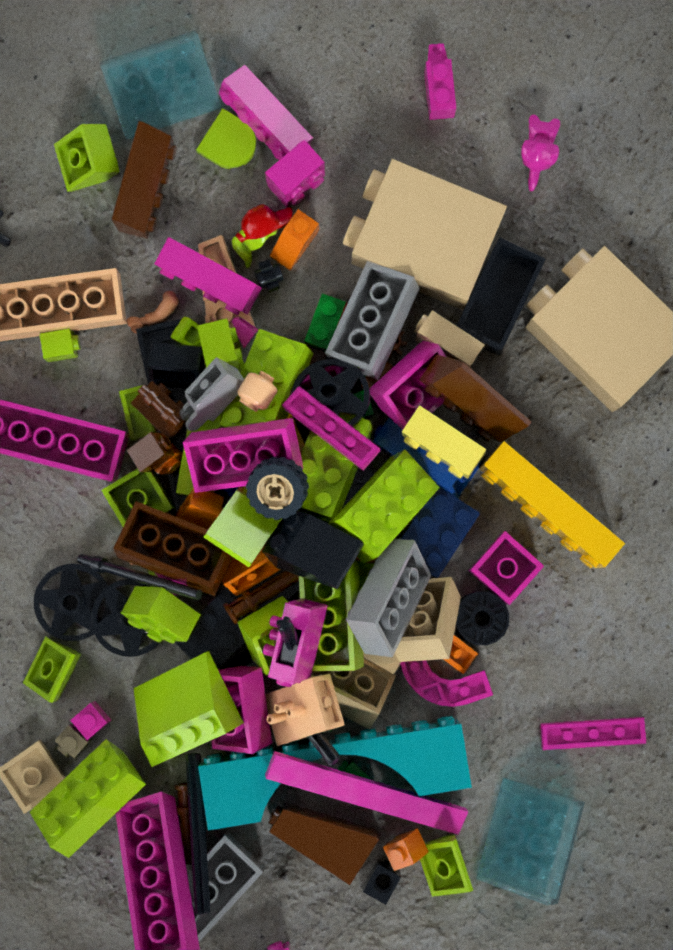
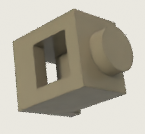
M71 723L57 737L55 742L59 745L57 749L68 758L71 756L76 759L93 739L86 740L74 724Z

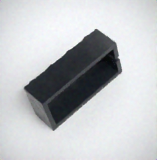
M499 237L457 327L485 344L483 349L499 356L546 259Z

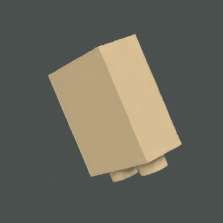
M392 159L386 174L374 169L367 182L363 198L374 202L367 219L364 220L354 216L346 232L343 245L354 249L352 252V264L364 269L367 261L413 276L420 288L418 292L464 310L507 206Z
M605 246L594 257L582 248L561 270L570 281L558 293L548 284L545 285L525 306L535 315L525 328L611 412H614L622 407L673 355V311Z

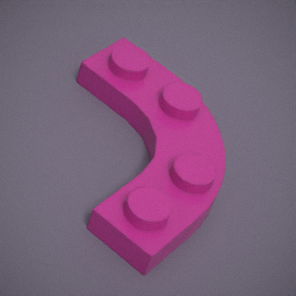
M426 660L400 663L408 684L417 694L432 703L456 707L493 695L485 670L460 679L447 680L433 673Z

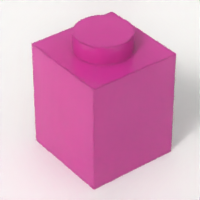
M93 701L70 721L86 740H89L105 727L111 719L98 703Z

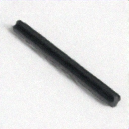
M188 753L185 757L195 913L202 915L209 914L211 908L204 801L198 768L201 763L200 753Z

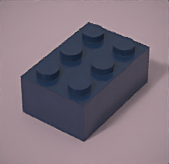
M440 487L419 510L401 539L415 540L431 576L438 578L480 513Z

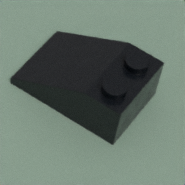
M297 511L296 514L290 515L287 519L282 518L262 552L278 569L338 589L364 543L308 513Z

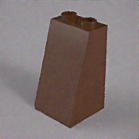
M285 802L282 808L277 805L268 821L271 824L269 830L271 834L348 885L352 883L379 840L378 831L373 828Z

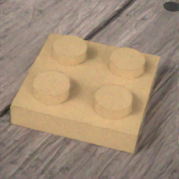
M41 740L0 767L1 780L24 814L34 808L65 778V775Z

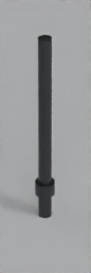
M80 554L77 558L79 564L91 567L93 571L99 573L108 572L153 587H163L169 592L195 600H200L203 594L200 589L117 565L100 556L91 557Z

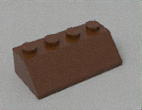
M139 121L111 220L119 232L148 239L149 233H153L156 227L157 218L154 217L156 208L160 209L162 205V186L168 183L170 170L167 168L169 160H174L177 146L174 145L172 136L142 121Z
M436 355L419 379L427 386L425 388L427 393L435 398L440 397L444 401L442 405L446 409L461 415L459 420L469 427L474 426L477 429L476 434L487 442L490 439L502 442L529 427L532 423L462 361Z

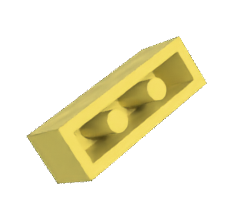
M420 405L402 430V436L405 437L404 442L416 450L418 447L427 451L426 457L437 464L442 461L449 466L448 471L460 479L462 476L467 479L486 452L484 447Z

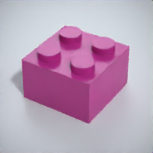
M304 139L265 172L267 186L286 208L291 204L296 206L305 198L304 193L310 188L316 189L323 183L325 162Z
M504 531L468 571L490 591L499 596L506 605H510L541 571L544 565Z

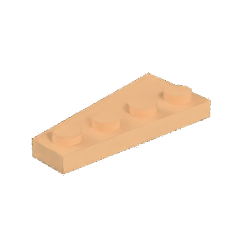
M220 235L198 244L201 255L236 273L224 236ZM203 297L206 311L205 323L228 318L230 328H233V318L240 316L255 327L250 312L247 315L240 311L239 315H236L225 309L227 305L225 302L218 300L217 303H214Z

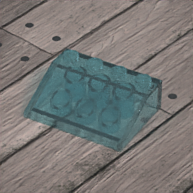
M196 30L100 62V67L126 140L135 136L139 121L160 129L222 108Z
M503 778L476 879L545 905L558 904L585 801Z

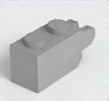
M216 357L186 389L185 397L188 401L179 411V416L183 421H186L185 424L189 431L198 430L207 420L213 422L238 395L237 391L244 378L236 367Z

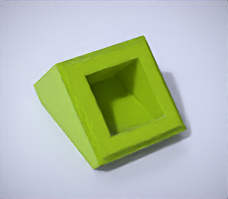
M184 316L170 338L181 345L200 347L201 341L197 328L199 324Z

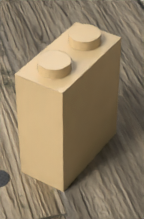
M433 310L429 316L424 314L421 317L414 331L417 333L415 339L417 343H421L424 340L439 344L446 357L462 361L469 367H471L485 345Z

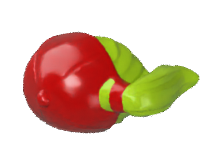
M260 204L248 210L241 222V230L232 238V247L237 255L244 260L246 268L250 267L252 263L251 251L262 247L270 236L277 233V229L286 226L293 217L291 207L273 211L267 205Z

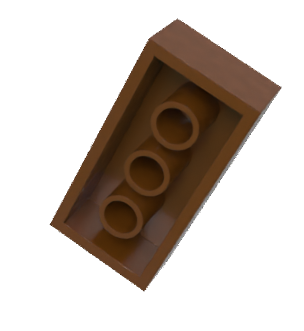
M137 501L113 548L120 559L190 587L200 589L215 596L232 559L231 555L204 538L208 529Z

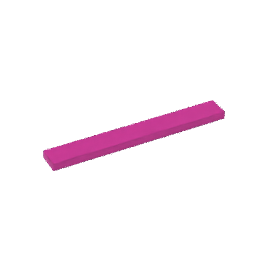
M274 751L265 773V777L268 780L459 835L468 814L465 807L428 796H419L417 793L276 751Z

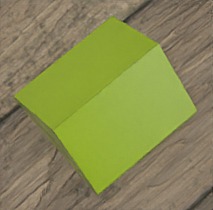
M45 636L23 684L48 702L58 701L82 653Z
M454 833L425 842L429 852L420 861L432 897L473 891Z

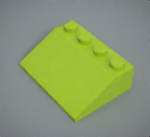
M209 651L133 688L140 744L151 767L220 737L244 723Z

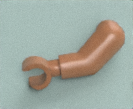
M166 291L163 294L162 302L155 311L147 313L141 318L129 317L126 322L131 327V331L136 333V329L143 328L145 325L152 326L165 322L178 306L179 300L173 291Z

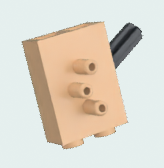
M330 674L312 677L301 681V683H296L292 687H284L265 694L268 709L267 722L272 726L277 746L308 738L329 766L335 765L341 759L339 753L323 734V732L345 725Z

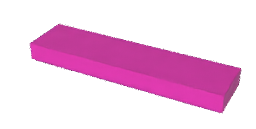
M300 386L282 404L284 410L363 471L380 452V448Z
M644 717L540 723L542 750L646 744Z

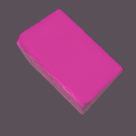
M236 316L233 318L232 324L236 329L243 348H246L258 330L242 317Z

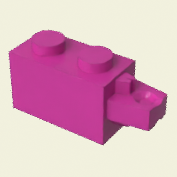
M431 44L428 47V61H426L424 70L429 120L454 118L456 100L452 61L447 58L444 44Z

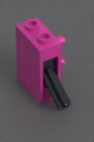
M302 598L286 602L282 618L275 615L270 618V625L277 627L279 630L272 629L270 631L269 638L275 640L276 645L266 644L263 648V654L272 657L268 677L276 679V684L292 687L296 683H301V681L311 678L328 605Z

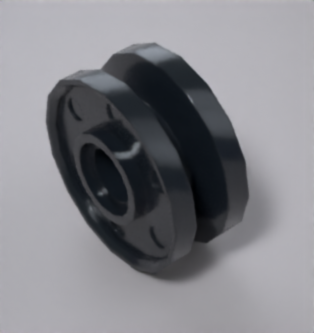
M474 591L460 599L455 628L464 640L475 645L487 646L497 642L505 635L509 626V612L506 604L499 596L486 591ZM479 611H484L487 614V621L483 625H478L475 622V615Z

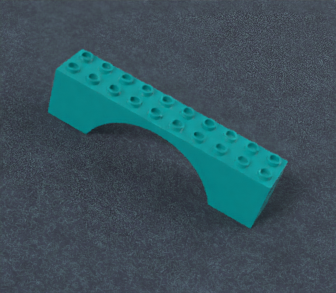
M452 716L437 718L438 722L428 724L427 720L411 722L412 727L402 728L401 724L386 726V731L376 732V728L360 731L361 735L350 736V732L335 734V739L328 740L339 755L363 756L388 765L401 774L413 786L419 796L472 788L462 724ZM310 740L307 744L299 745V741L284 744L282 748L273 749V745H268L253 754L232 751V754L226 757H222V753L206 755V758H204L198 768L208 830L261 822L270 797L281 784L268 780L265 777L274 751L310 762L323 757Z

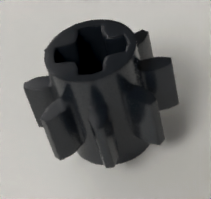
M270 259L259 262L260 269L254 271L258 285L262 288L267 287L268 293L280 289L278 283L284 281L279 264L271 265Z

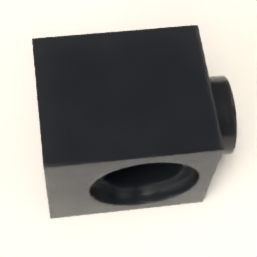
M377 859L362 887L363 892L386 905L401 878V873L393 870L389 860L385 859L384 862H381ZM387 874L390 877V882L387 885L381 886L375 881L377 876Z

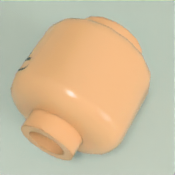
M260 371L259 374L248 373L237 391L239 397H241L239 402L255 412L259 409L266 410L277 394V388L272 384L274 378L263 371Z

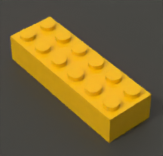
M505 441L495 449L479 468L483 472L481 477L491 485L496 483L502 488L501 494L511 502L513 500L519 502L522 505L520 509L530 518L536 517L542 522L540 527L550 535H558L561 538L560 544L570 552L573 550L581 555L580 561L587 567L605 568L625 545L620 538Z

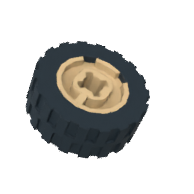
M275 456L270 459H264L254 468L246 484V495L250 500V505L256 509L257 513H261L268 519L274 518V520H279L280 518H289L290 515L297 513L308 495L309 483H307L306 473L304 474L300 465L298 466L295 464V461L288 460L286 457L276 458Z

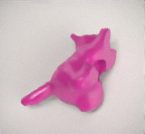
M536 115L529 117V139L525 140L521 148L523 164L530 169L528 179L529 191L535 190L540 172L549 169L558 159L559 148L554 144L555 137L560 128V121L557 118L552 119L550 122L540 121Z

